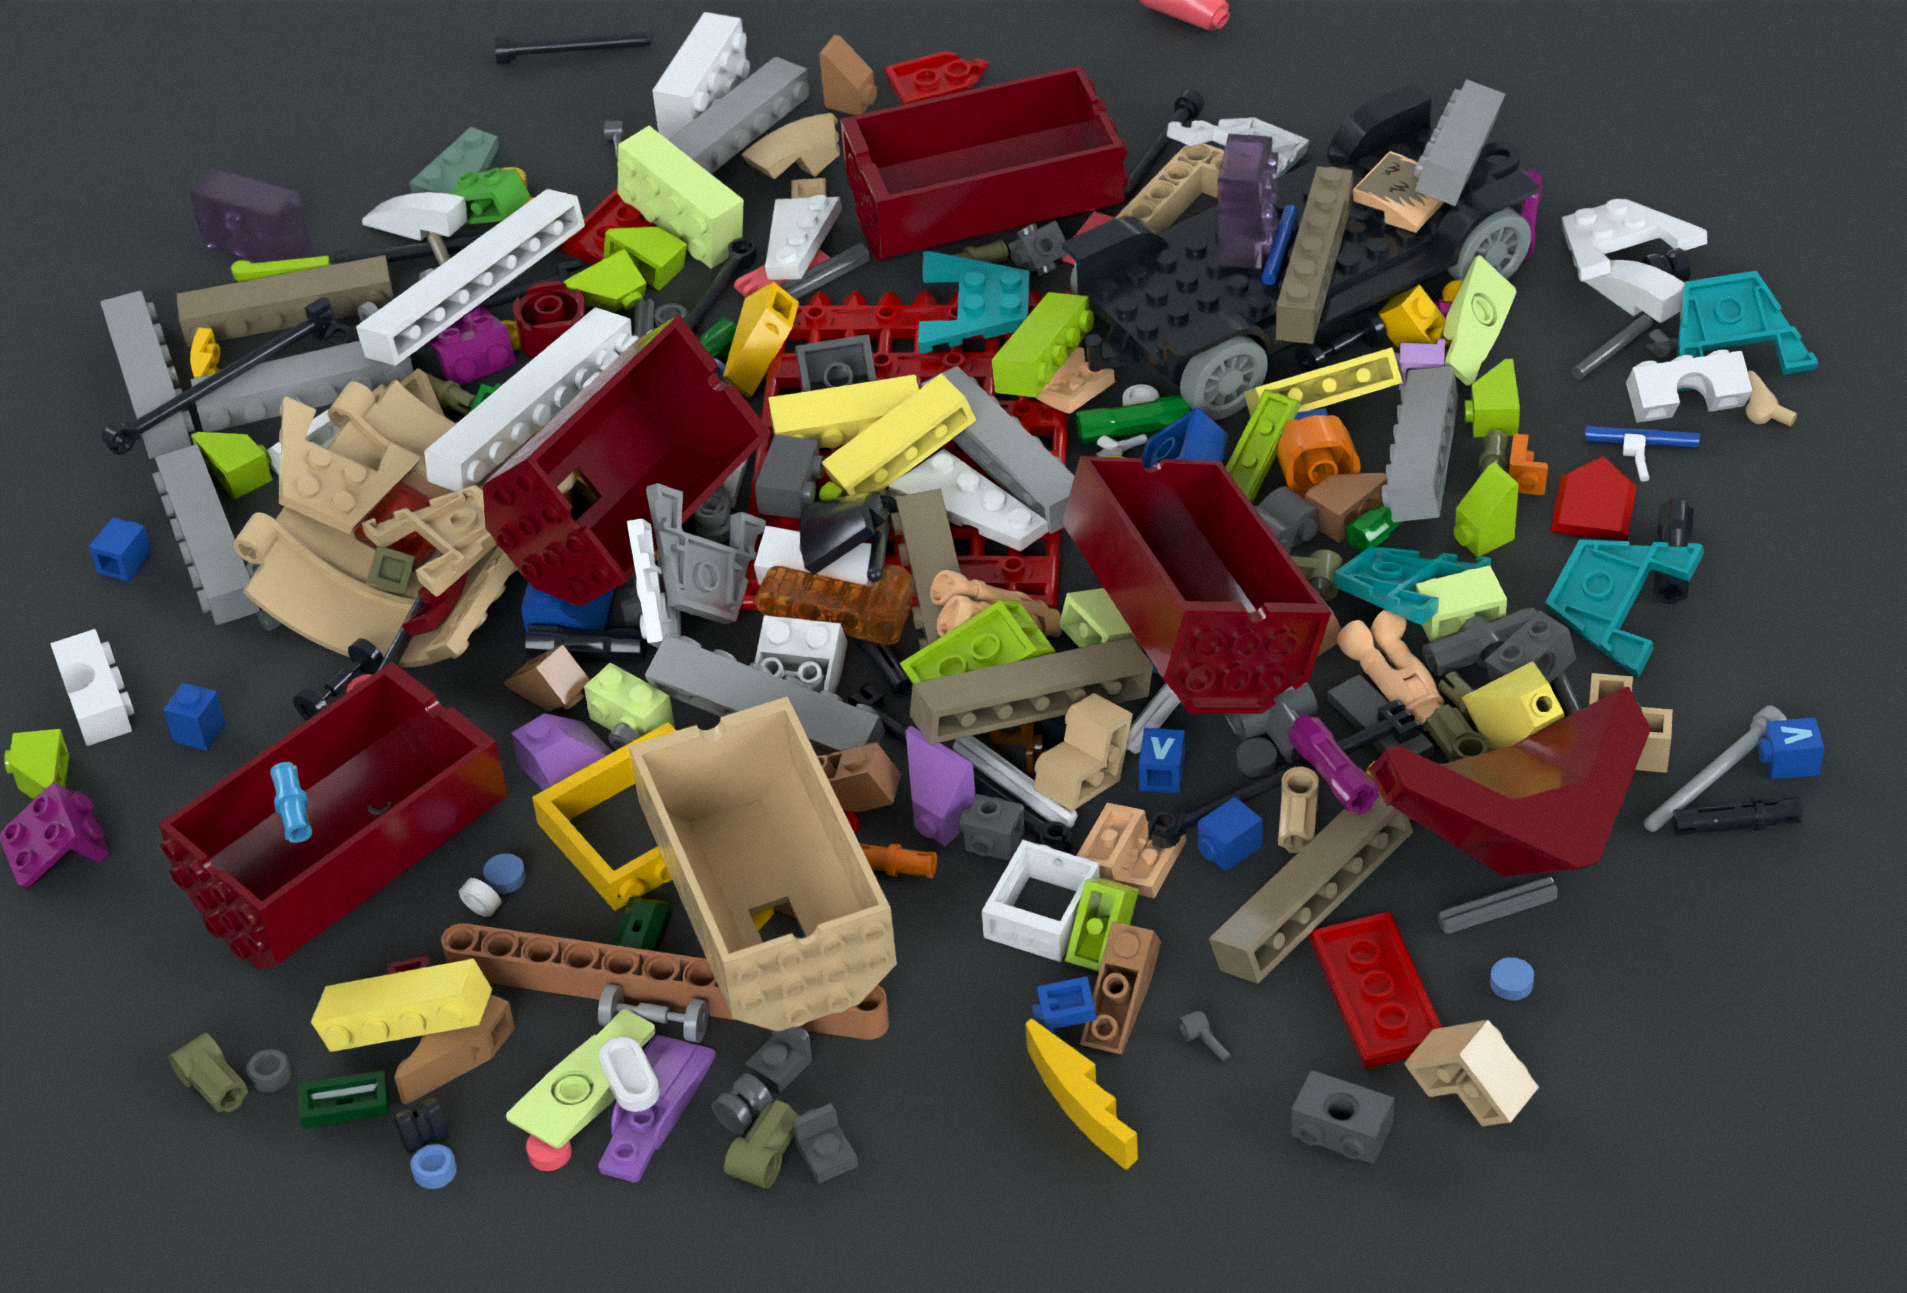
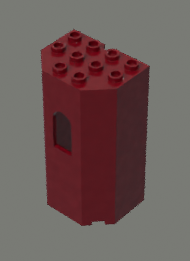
M1081 65L841 119L846 176L849 188H852L856 204L854 209L857 221L875 263L1022 230L1034 223L1039 226L1055 220L1057 222L1091 214L1094 211L1109 210L1125 202L1124 187L1129 185L1128 174L1123 160L1128 158L1126 142L1123 138H1118L1114 119L1107 117L1104 100L1102 97L1097 98L1093 79L1086 77Z
M680 315L675 316L634 341L482 485L485 528L494 538L496 544L518 568L520 574L534 589L580 607L624 584L635 573L627 521L644 519L650 523L654 553L658 550L646 493L647 486L658 483L683 492V524L771 434L733 383L727 384L718 378L716 374L718 364ZM574 470H576L598 498L575 521L570 513L573 508L572 505L557 488Z
M1080 456L1062 524L1163 680L1173 690L1190 714H1263L1276 704L1273 699L1291 686L1296 690L1309 681L1331 611L1221 461L1161 459L1152 468H1144L1141 458Z
M391 662L159 823L163 842L160 844L161 849L170 860L173 868L169 871L174 883L188 895L202 915L206 929L214 938L222 937L228 942L230 949L240 960L248 959L258 969L275 966L507 797L508 794L497 744L493 738L452 707L447 710L443 708L433 692L395 663ZM282 762H291L293 766H297L301 790L307 794L308 798L306 812L312 834L307 840L299 843L289 842V839H285L282 817L276 812L274 806L276 791L270 771L276 764ZM386 801H391L392 803L391 808L381 815L371 814L368 810V806L371 804L374 809H383L387 806Z

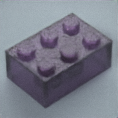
M1228 133L1218 176V265L1262 269L1264 255L1271 253L1273 233L1270 231H1276L1278 221V209H1273L1272 204L1276 203L1278 195V181H1273L1272 175L1277 173L1278 152H1272V137Z
M211 168L189 191L204 246L261 263L299 259L311 246L299 193L296 191Z

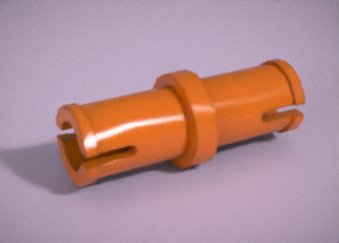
M859 843L871 869L884 871L887 876L897 877L900 873L933 878L936 873V852L902 849L900 844H890L889 847Z

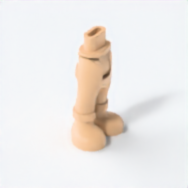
M950 570L939 572L931 585L930 597L932 603L944 606L937 620V632L941 637L999 600H1018L1045 637L1058 638L1062 633V629L1059 627V611L1048 608L1044 601H1035L1023 592L996 588L980 580L969 581L964 575Z
M1383 610L1374 619L1371 631L1361 620L1352 621L1344 626L1337 636V643L1342 652L1348 657L1360 661L1363 671L1370 676L1389 703L1400 700L1406 706L1405 710H1409L1415 716L1414 720H1419L1424 726L1423 731H1427L1425 726L1426 718L1431 716L1436 708L1444 706V700L1439 695L1436 683L1428 669L1410 652L1404 641H1401L1407 625L1406 619L1388 610Z

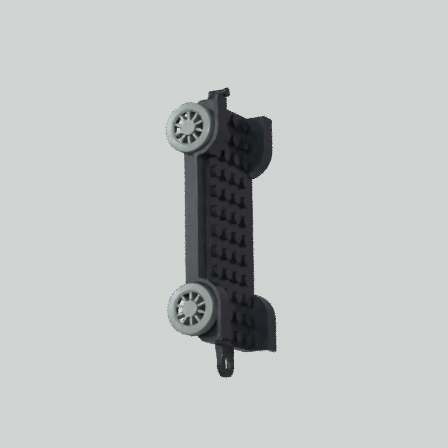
M1415 84L1406 85L1361 106L1348 116L1334 134L1326 156L1157 233L1142 219L1124 216L1110 220L1062 242V249L1076 261L1071 274V290L1073 295L1088 296L1090 311H1093V314L1099 315L1111 326L1103 343L1099 335L1091 334L1086 337L1088 369L1092 372H1098L1102 369L1134 364L1139 361L1140 354L1168 382L1180 386L1181 397L1192 410L1198 407L1210 419L1219 420L1229 417L1245 407L1247 403L1243 392L1262 386L1267 373V359L1299 344V342L1276 340V305L1317 166L1353 170L1352 206L1316 335L1447 272L1455 280H1464L1474 258L1479 255L1507 280L1523 262L1531 240L1530 226L1520 216L1522 213V201L1539 193L1540 186L1521 170H1518L1520 153L1514 146L1507 143L1494 142L1484 145L1456 206L1444 202L1416 233L1385 223L1384 211L1354 202L1353 189L1389 151L1418 163L1427 143L1430 141L1434 131L1430 126L1432 98ZM1493 155L1508 157L1501 163H1491L1486 160V158ZM1287 205H1293L1298 209V214L1276 282L1273 285H1267L1261 279L1284 208Z

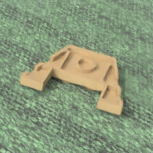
M285 396L280 406L281 429L279 431V443H281V460L279 462V504L347 534H351L379 505L380 501L389 492H392L408 473L415 469L421 456L393 443H389L377 471L305 440L317 410Z
M476 485L429 500L430 507L411 512L408 508L393 512L394 519L379 524L376 523L375 518L361 523L365 536L377 546L387 547L410 533L417 531L444 555L415 571L419 582L437 597L497 545L494 538L485 528L483 491Z

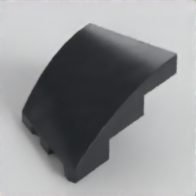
M874 490L814 502L805 507L800 522V545L806 570L813 575L817 574L875 535L874 529L886 522L879 493Z

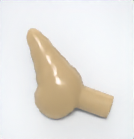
M1749 371L1748 375L1753 392L1746 406L1747 417L1756 424L1767 423L1772 418L1791 427L1796 420L1797 413L1780 406L1775 395L1766 387L1761 378L1754 371Z

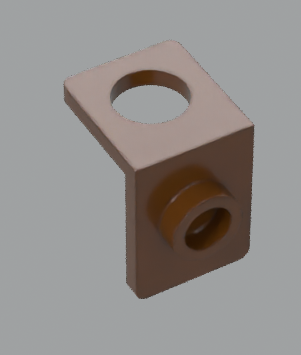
M1036 721L1019 725L1021 730L1015 734H1006L1000 730L990 731V742L993 744H1027L1028 777L1034 778L1035 758H1038L1043 753V734L1036 733Z

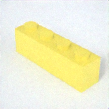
M1388 348L1259 386L1243 393L1250 416H1252L1265 389L1298 400L1301 405L1298 412H1304L1403 382L1393 348Z
M941 373L901 404L895 406L870 427L864 429L858 436L836 450L822 464L831 481L842 489L844 496L884 490L974 423L976 418L966 397Z
M910 375L769 397L773 434L818 440L819 449L845 445L862 433L864 429L870 427L890 412L895 406L901 404L919 389L916 376Z
M474 959L340 983L325 987L311 1023L330 1052L472 1027L480 1024L492 988Z

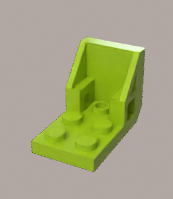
M999 600L902 661L900 665L913 684L1056 653V651L1018 600Z

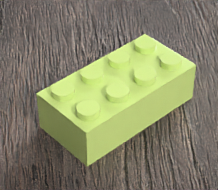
M650 126L618 144L617 190L621 199L625 203H630L641 212L649 222H653L668 233L679 237L687 244L686 249L695 259L702 261L710 269L728 259V245L733 240L742 238L744 200Z

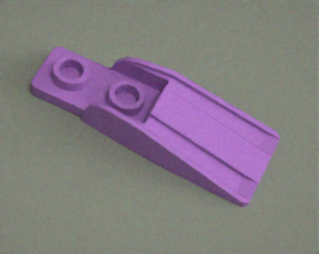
M654 1035L644 1049V1053L657 1077L659 1098L652 1107L639 1112L625 1110L616 1102L611 1122L612 1139L598 1164L601 1174L630 1182H638L655 1149L658 1150L674 1128L716 1057L714 1049L661 1035Z

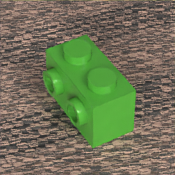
M493 168L486 172L477 173L475 171L465 172L457 178V184L447 193L466 197L467 222L464 225L503 221L520 209L531 197L516 168L504 170Z

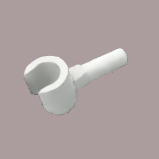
M1625 433L1623 456H1634L1640 481H1648L1649 474L1644 456L1645 436Z
M1142 434L1117 442L1104 435L1097 441V445L1101 446L1103 450L1096 453V456H1122L1124 451L1144 444L1147 437Z

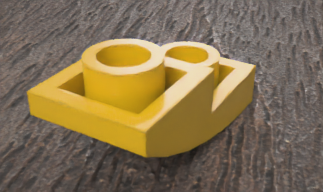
M199 327L192 343L190 362L194 378L212 375L220 371L216 366L220 359V347L216 344L213 331L210 328Z

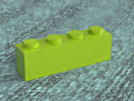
M1048 292L992 359L995 393L1037 397L1093 328L1094 314L1093 311H1090L1088 296Z

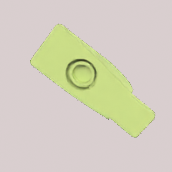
M1480 255L1474 258L1447 314L1443 331L1446 339H1453L1444 362L1445 366L1453 365L1454 375L1467 386L1475 382L1481 363L1486 359L1516 295L1515 287Z
M627 1009L621 1010L597 1035L594 1034L568 1055L507 1112V1121L554 1148L562 1147L615 1099L600 1065L599 1052L602 1046L613 1038L629 1037L636 1040L643 1047L655 1034L654 1024Z

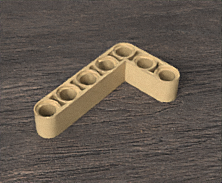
M1205 143L1194 146L1186 145L1115 218L1124 216L1140 218L1158 233L1169 228L1202 192L1228 201L1271 181V179L1249 171L1252 160Z

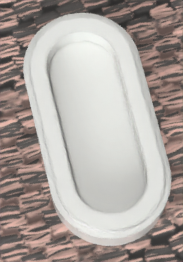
M617 1037L606 1042L599 1052L600 1065L618 1104L625 1110L633 1112L644 1111L652 1107L659 1098L658 1080L641 1045L629 1037Z

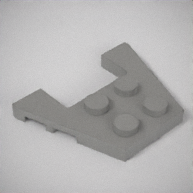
M658 483L647 486L646 493L669 607L722 624L736 622L749 581L745 578L750 560L756 558L757 552L754 551V545L758 534L764 532L766 520L743 512L730 515L729 546L682 530V491Z

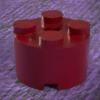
M558 281L542 282L526 289L527 295L520 301L519 297L514 301L513 313L521 349L528 355L530 361L586 315L584 297L577 288L573 291L567 288L566 283Z

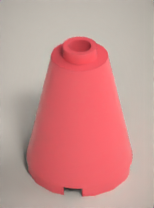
M1138 0L1147 8L1208 31H1213L1216 28L1221 29L1230 17L1228 12L1229 4L1225 0Z

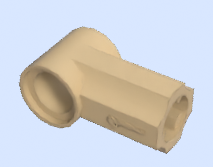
M1306 767L1291 768L1284 773L1282 778L1278 846L1284 847L1288 853H1299L1315 838L1319 780L1316 773Z

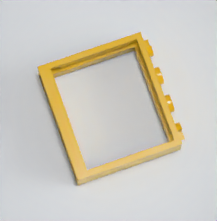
M669 722L532 797L538 825L614 911L627 905L630 897L640 898L663 883L672 880L659 847L653 848L613 871L569 820L634 785L635 778L629 746L677 731Z

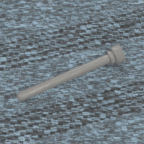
M1770 705L1760 710L1752 719L1751 730L1646 817L1644 821L1645 828L1651 832L1661 828L1672 818L1673 809H1683L1758 745V740L1764 738L1766 721L1787 720L1785 715L1779 709Z

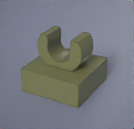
M377 546L366 584L403 595L407 588L415 556Z

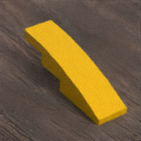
M1031 1018L1025 1023L1027 1050L1043 1082L1064 1112L1097 1147L1127 1170L1138 1160L1137 1133L1117 1119L1116 1098L1096 1084L1095 1064Z

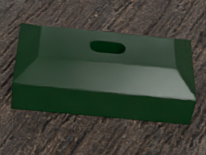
M630 897L613 945L658 952L672 913L670 902Z
M385 1070L298 1084L299 1118L302 1128L389 1115L388 1083Z

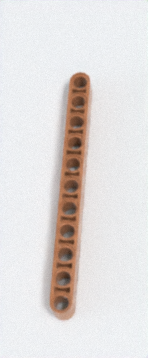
M456 924L446 929L442 934L441 943L446 963L474 959L488 983L598 1000H600L604 987L607 984H613L623 987L624 1004L639 1005L642 1002L670 1007L671 1011L686 1013L691 999L696 998L708 1001L709 1016L737 1020L732 1018L711 967L705 958L472 924ZM877 985L859 1005L850 1007L840 1013H832L808 1021L801 1026L806 1031L865 1040L879 1038L889 1028L886 993L883 988Z

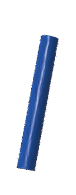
M1287 205L1284 208L1261 279L1267 285H1273L1276 282L1298 214V209L1293 205Z
M1586 426L1585 441L1624 443L1625 433L1644 435L1646 439L1645 445L1699 448L1700 433L1593 426Z

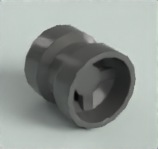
M745 1073L733 1083L732 1090L729 1093H722L713 1101L712 1110L716 1118L726 1129L734 1134L742 1135L752 1126L753 1118L761 1114L766 1104L773 1103V1098L761 1081Z

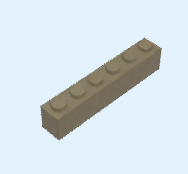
M1317 166L1276 305V340L1313 344L1352 206L1353 170Z
M385 255L176 294L179 321L187 347L192 346L199 327L212 329L215 342L294 327L307 319L304 307L323 297L330 299L334 319L359 315L358 307L368 301L375 304L380 310L394 299Z
M941 488L896 497L897 512L891 513L894 535H902L904 542L897 544L901 566H909L910 574L904 575L908 598L916 597L918 605L911 607L914 626L916 630L923 629L925 638L918 639L920 650L941 638L937 632V620L944 606L933 604L931 601L930 591L934 578L943 570L960 573Z
M1132 637L917 682L912 685L910 717L929 745L1063 716L1066 715L1068 709L1074 703L1083 700L1093 693L1114 704L1148 697L1153 664Z
M1380 793L1379 797L1372 804L1371 809L1358 815L1356 812H1348L1344 809L1209 938L1220 971L1258 984L1413 833L1409 817L1391 805L1386 806Z

